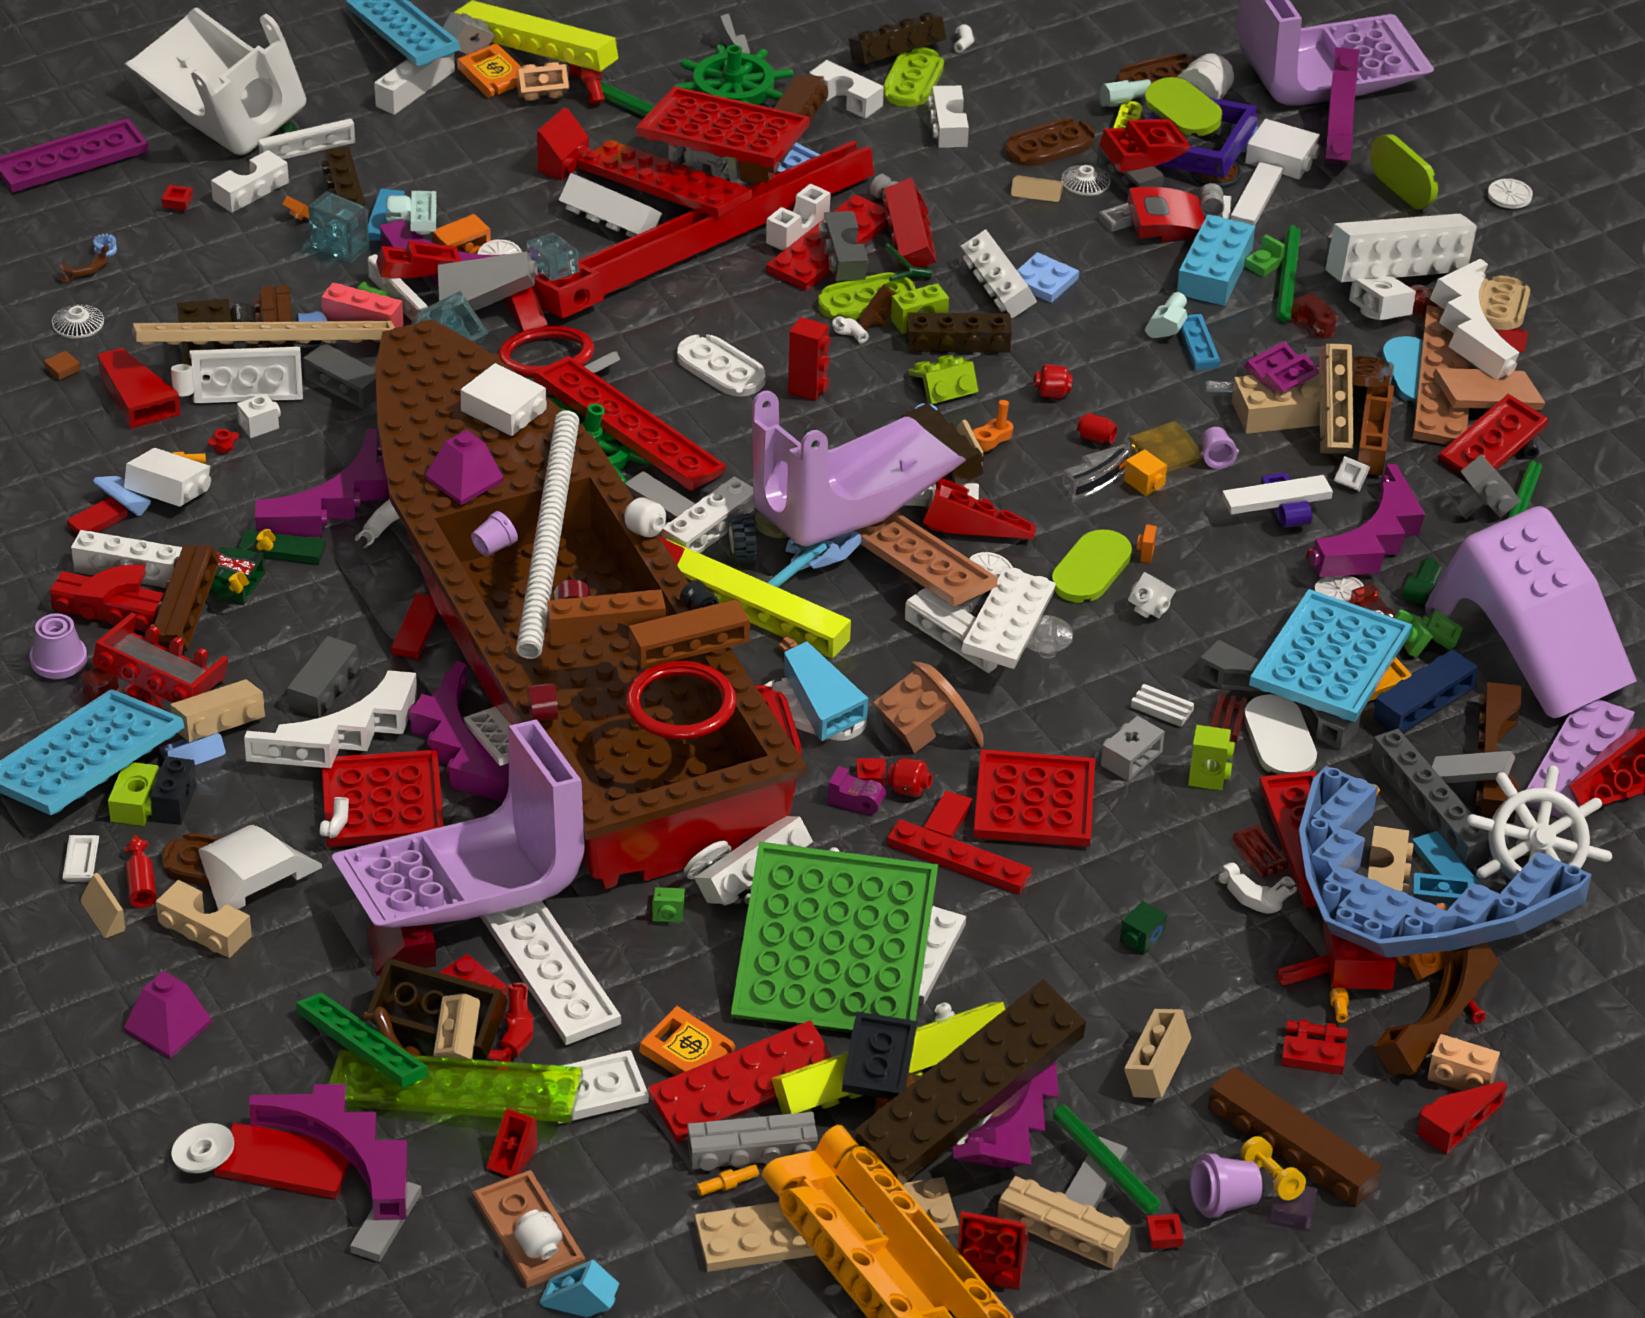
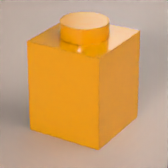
M1144 449L1126 460L1124 481L1145 496H1148L1165 486L1167 465Z

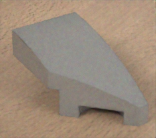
M729 14L722 15L713 21L721 41L726 46L739 45L742 48V53L750 54L745 34L735 35Z

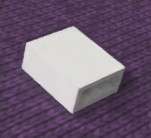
M1265 119L1247 144L1245 163L1256 167L1260 162L1283 167V175L1300 179L1305 171H1309L1313 159H1317L1320 154L1319 134Z
M496 363L460 390L462 412L511 436L542 414L547 406L545 387Z
M153 448L126 463L124 488L180 507L208 490L211 483V477L209 476L210 466Z

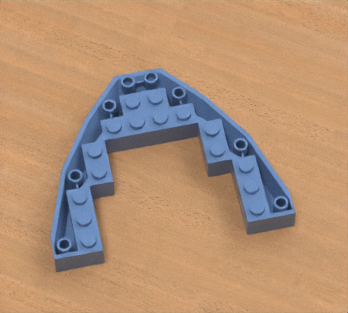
M1325 766L1313 778L1299 828V836L1306 879L1324 922L1335 936L1387 958L1456 950L1522 934L1586 902L1592 874L1581 870L1577 866L1568 865L1554 859L1550 855L1539 852L1532 857L1500 894L1489 890L1483 885L1472 883L1447 911L1436 907L1432 903L1414 898L1403 891L1383 885L1377 880L1359 875L1355 871L1361 864L1365 838L1355 833L1373 816L1378 787L1364 779L1355 778L1341 772L1339 769Z

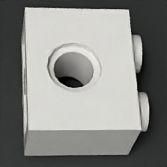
M1392 276L1358 279L1352 281L1349 301L1359 306L1360 312L1363 315L1373 319L1387 320L1411 315L1416 291Z

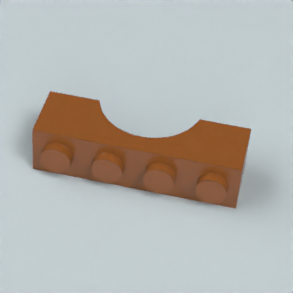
M1391 385L1387 387H1367L1358 462L1370 467L1367 473L1369 475L1383 476L1394 386Z
M662 589L547 601V622L551 646L580 643L583 636L590 629L603 623H621L629 627L630 625L666 617Z

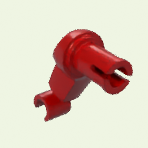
M566 62L569 66L567 75H577V77L581 78V82L586 84L590 104H598L605 101L600 82L603 78L602 71Z
M512 983V985H508L509 1010L504 1014L507 1033L500 1043L501 1050L492 1049L489 1053L488 1058L493 1060L491 1068L507 1069L511 1058L518 1057L532 1041L533 1014L528 1010V985L525 983Z

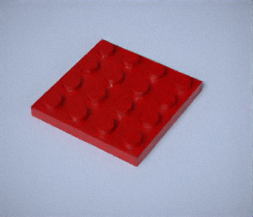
M981 749L973 838L1090 847L1095 758Z
M437 750L337 756L331 768H322L325 821L331 822L333 818L335 797L349 798L347 823L337 837L330 838V836H326L327 847L373 844L444 827Z

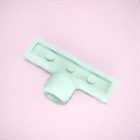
M412 191L411 199L408 196L401 195L387 197L386 209L390 210L386 212L387 223L403 219L407 225L411 222V231H416L418 234H430L431 231H436V191Z

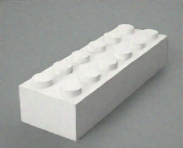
M1462 214L1334 223L1325 270L1340 282L1383 276L1396 278L1452 273L1469 264L1477 225Z

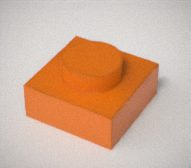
M286 196L283 205L291 209L289 214L300 220H303L304 217L314 220L318 213L289 196Z
M1146 524L1144 535L1139 534L1136 550L1141 551L1140 562L1151 564L1157 526Z

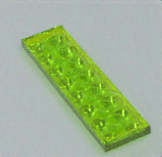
M340 1050L329 1083L345 1084L347 1106L499 1118H503L506 1108H510L537 1118L540 1121L571 1123L583 1080L582 1067L412 1055L428 1066V1077L415 1082L411 1086L402 1088L351 1051Z

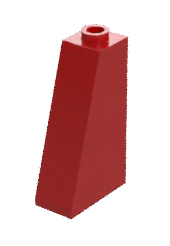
M119 348L97 354L100 376L131 429L181 415L178 392L125 349Z

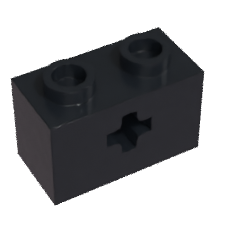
M165 757L150 795L153 821L182 825L197 786L194 760Z

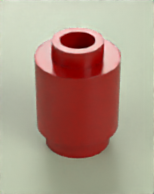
M1088 412L1085 417L1081 416L1079 419L1077 431L1080 432L1081 438L1103 445L1106 443L1112 444L1117 435L1118 424L1113 423L1111 419Z

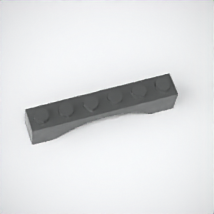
M1218 640L1200 657L1199 679L1221 690H1242L1262 695L1273 694L1249 685L1250 677L1260 663V660ZM1293 701L1300 708L1304 720L1311 727L1315 737L1339 750L1358 733L1361 714L1356 722Z

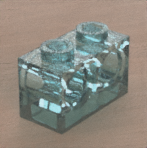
M554 232L526 241L528 254L532 260L536 261L538 271L551 281L579 272L578 262L580 257L577 249Z

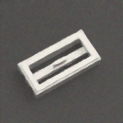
M1143 684L1141 691L1138 690L1136 693V698L1133 697L1131 700V708L1182 727L1193 712L1194 703Z

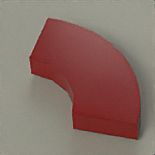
M123 565L95 574L78 589L76 602L104 605L109 598L124 591H139L146 574V566Z

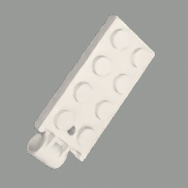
M300 347L192 350L189 352L192 366L178 364L171 367L172 388L178 392L179 396L193 394L194 403L242 402L263 394H267L271 400L303 399Z

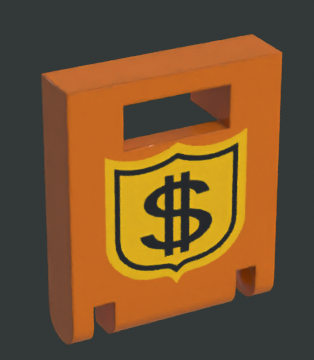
M497 43L461 57L457 62V68L488 98L494 97L495 92L499 95L517 87L516 73L518 69H521V66Z
M676 1006L640 1042L639 1052L676 1076L734 1052L735 1044L727 1037ZM671 1028L673 1034L665 1043L659 1040Z

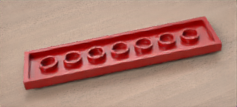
M606 141L597 149L588 151L585 157L577 159L579 169L718 218L753 198L752 189L739 183H733L724 180L722 177H716L704 171H698L686 165L672 162L669 159L654 156L651 153L637 150L631 146H625L617 141Z
M570 356L535 372L533 381L545 387L546 391H549L562 400L564 404L575 409L584 418H586L587 408L590 404L595 403L603 406L605 412L600 424L603 431L615 437L623 445L635 451L643 459L655 465L663 473L669 475L690 491L724 474L727 465Z

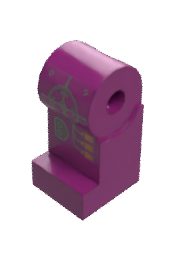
M838 766L829 781L827 803L872 815L878 811L886 796V790L879 782L873 780L865 781L850 776L849 769Z

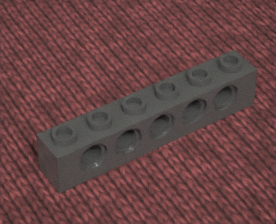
M1395 729L1375 736L1370 762L1430 832L1438 831L1469 870L1489 863L1491 851L1488 831L1468 825L1467 817L1472 813L1399 729Z

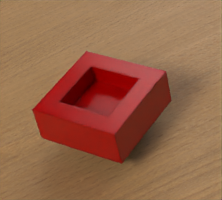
M168 185L161 199L162 207L186 210L193 198V188Z
M857 758V778L865 781H877L882 786H886L885 758Z
M1179 1214L1147 1216L1146 1227L1151 1249L1183 1247L1184 1236Z

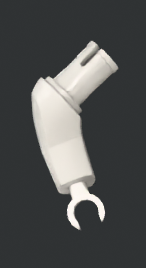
M390 499L373 513L364 525L363 530L356 535V541L361 536L367 538V544L363 548L370 546L374 539L391 523L400 519Z
M1235 863L1224 865L1222 868L1226 872L1219 874V881L1223 884L1228 883L1227 888L1241 904L1266 914L1281 910L1283 901L1297 891V887L1290 889L1296 883L1287 876L1283 877L1272 888L1257 885L1244 874H1240V869Z

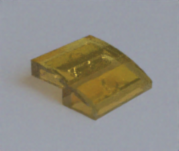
M1175 421L1129 437L1136 453L1144 449L1167 465V472L1199 462L1203 457L1194 440Z

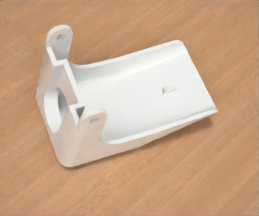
M193 8L169 31L135 58L124 63L187 123L237 155L243 156L250 153L259 145L258 139L267 138L306 105V95L278 24L267 14L260 17V22L270 44L266 49L259 45L255 49L199 8Z

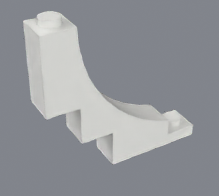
M1479 259L1439 278L1430 300L1444 309L1439 323L1454 333L1449 347L1492 378L1498 380L1513 373L1517 366L1516 359L1520 352L1498 335L1482 312L1479 303V290L1485 279L1486 274L1484 272L1488 264Z
M388 671L379 686L368 696L346 709L325 717L297 723L280 724L276 733L247 731L244 737L246 761L331 768L339 749L367 751L374 732L403 734L408 722L409 709L417 698L416 673Z

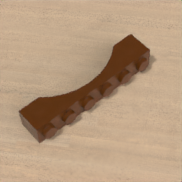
M1487 682L1486 692L1480 693L1478 710H1483V712H1479L1478 729H1483V731L1478 733L1477 748H1482V751L1478 750V753L1498 752L1497 745L1508 731L1517 726L1521 706V686ZM1509 773L1508 778L1517 792H1519V782ZM1496 780L1476 781V787H1480L1481 790L1476 791L1475 807H1480L1481 817L1492 819L1499 806L1508 798ZM1515 810L1510 814L1507 820L1508 823L1515 822Z
M1487 942L1449 950L1445 956L1442 984L1436 1000L1429 1011L1413 1024L1387 1028L1374 1044V1049L1391 1076L1399 1074L1411 1075L1417 1072L1426 1056L1434 1051L1440 1034L1446 1035L1449 1032L1451 1024L1463 1014V1009L1470 1000L1477 996L1478 990L1484 982L1492 977L1491 973L1498 966L1499 961Z

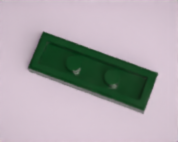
M245 530L239 548L248 547L255 541H258L256 538L260 531ZM273 533L276 537L273 547L270 551H264V558L319 565L326 548V542L323 539Z

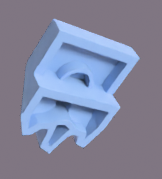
M852 531L823 541L827 548L800 570L810 566L815 569L846 559L862 543L860 533ZM790 538L785 551L795 554L791 559V562H793L804 552L798 549L800 545Z

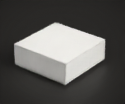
M1344 456L1334 481L1360 491L1370 467Z

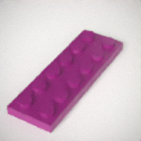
M129 118L0 156V177L11 192L22 191L28 187L45 184L58 178L68 177L81 171L91 170L101 165L114 163L124 158L148 152V142Z

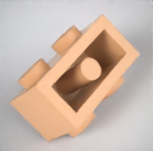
M558 62L545 64L543 67L525 65L521 66V69H518L516 73L518 97H525L526 101L537 100L539 96L549 95V98L563 97V93H566L569 89L566 64L559 65Z
M1440 1034L1431 1057L1427 1080L1462 1091L1492 1084L1495 1079L1500 1052Z

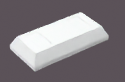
M69 835L63 880L67 882H89L94 874L99 835Z

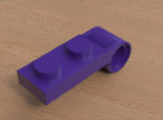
M1287 472L1261 476L1260 484L1287 481L1290 478ZM1308 501L1280 504L1279 507L1272 508L1282 528L1309 525L1311 523L1312 514Z

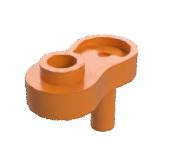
M1006 400L999 401L996 419H991L986 425L973 430L983 452L994 449L1000 442L1009 440L1012 437L1013 424L1007 420L1009 402Z

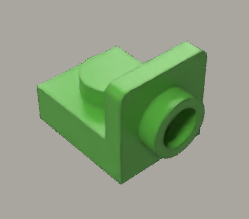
M1269 235L1263 236L1261 248L1245 258L1244 267L1265 277L1282 265L1285 245Z
M1399 610L1394 618L1412 624L1408 638L1403 646L1409 655L1418 657L1433 636L1421 617L1404 610Z
M1435 610L1429 617L1423 616L1421 619L1432 634V639L1451 651L1457 644L1463 628L1438 610Z
M655 887L652 902L653 921L682 923L685 889Z

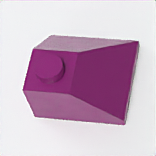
M468 430L445 441L425 474L426 480L460 505L504 482V477L485 442Z
M162 971L142 988L124 1026V1031L171 1059L212 1023V1019L186 983L166 971Z

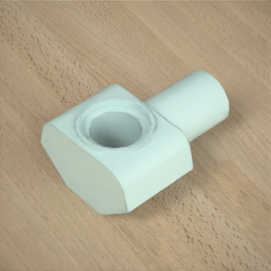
M1149 79L1134 82L1126 80L1102 85L1100 89L1102 107L1119 106L1124 102L1131 101L1133 98L1145 97L1146 89L1151 85V81Z
M1174 292L1165 305L1157 308L1145 328L1146 333L1151 338L1167 337L1178 333L1187 319V312L1183 309L1187 303L1186 297L1182 293Z

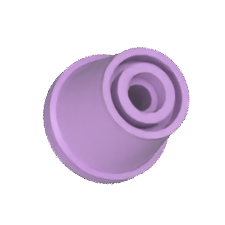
M49 614L39 619L35 625L34 646L30 651L32 669L37 674L51 679H64L81 671L87 662V650L84 643L78 637L73 620L64 614Z
M1215 1153L1202 1154L1191 1170V1196L1196 1208L1207 1218L1221 1217L1224 1212L1257 1204L1262 1194L1260 1170L1257 1164L1252 1161L1221 1158Z

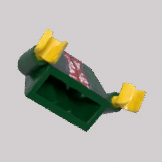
M270 529L261 531L256 538L258 541H255L248 547L239 549L222 547L218 549L216 554L220 559V563L209 593H212L220 601L227 599L237 604L245 605L265 574L264 551H270L273 547V542L276 540Z

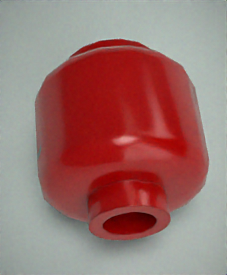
M1045 364L1041 367L1040 372H1035L1033 387H1038V393L1041 397L1062 399L1066 394H1070L1073 376L1065 366Z
M900 758L895 764L890 766L888 784L892 786L896 794L920 797L932 785L933 775L932 772L928 771V766L924 761Z

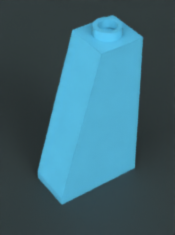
M805 642L784 652V674L821 741L867 719L868 697L812 645Z

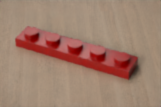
M901 819L887 837V846L1019 895L1032 876V868Z

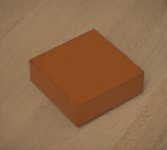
M66 350L44 360L45 369L58 380L81 370L80 362Z

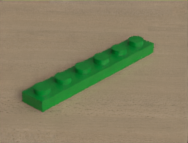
M321 992L296 1002V1010L300 1016L400 1087L411 1086L415 1082L428 1077V1066Z

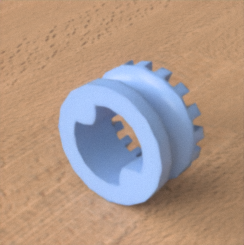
M104 234L102 236L98 235L93 240L95 254H101L103 245L109 246L106 257L112 256L117 252L116 238L111 234L109 236L108 234L106 236Z

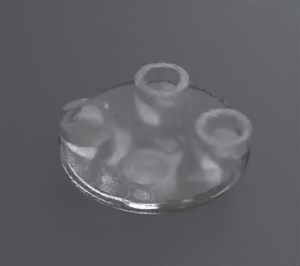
M1042 615L1026 647L1039 652L1043 658H1052L1056 652L1070 645L1073 639V630L1061 618Z

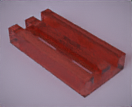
M1220 693L1211 727L1218 728L1223 706L1228 709L1222 729H1229L1234 708L1239 709L1233 733L1230 735V742L1237 743L1248 698L1242 697L1241 701H1236L1237 696L1231 695L1230 699H1226V694Z
M1259 825L1233 833V842L1262 878L1268 876L1269 871L1275 874L1278 873V868L1282 870L1288 869L1289 861ZM1251 834H1253L1257 838V840L1259 841L1258 843ZM1265 849L1274 859V861H1272L1270 857L1265 853Z

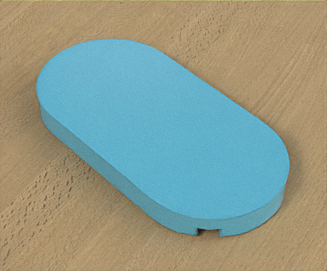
M1409 336L1396 337L1384 345L1382 360L1385 361V365H1388V362L1394 364L1392 383L1399 397L1406 402L1408 399L1413 402V405H1416L1423 340Z

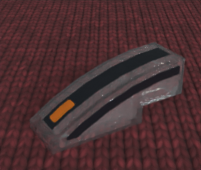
M1126 443L1082 456L1081 465L1064 469L1062 491L1071 502H1075L1109 486L1125 472L1126 460L1130 458L1131 445Z

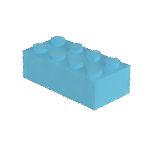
M1207 215L1179 270L1177 292L1182 293L1185 297L1225 306L1245 266V258L1250 256L1253 250L1255 226L1242 221L1237 222L1220 216Z

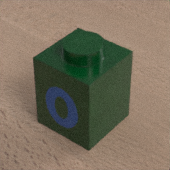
M1142 901L1122 920L1120 942L1145 955L1165 936L1167 914Z

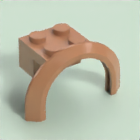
M912 661L910 663L912 672L873 702L884 723L914 754L937 737L931 724L952 707L965 724L971 738L980 748L983 747V733L972 712L950 683L929 664Z

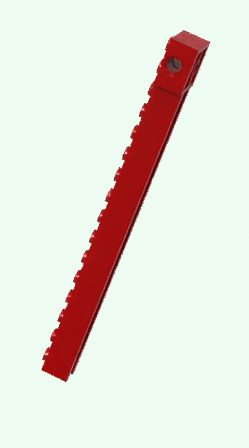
M850 141L773 175L769 182H757L748 186L747 188L752 189L753 198L719 218L693 210L581 260L574 261L568 259L543 270L534 276L535 285L533 286L540 305L543 309L561 318H565L603 301V296L613 290L624 287L658 270L665 269L676 262L685 260L694 254L766 224L767 218L781 207L793 211L796 195L809 184L832 194L854 183L861 182L875 175L872 150L868 146L857 150L858 142Z

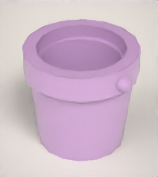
M1211 427L1202 434L1203 451L1201 455L1208 466L1213 469H1223L1230 466L1236 460L1239 450L1224 429Z
M499 511L490 515L481 526L471 533L474 546L484 556H489L506 546L509 547L518 539L517 532L511 521Z

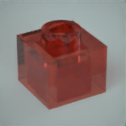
M97 667L81 674L84 696L90 702L110 689L119 692L118 677Z

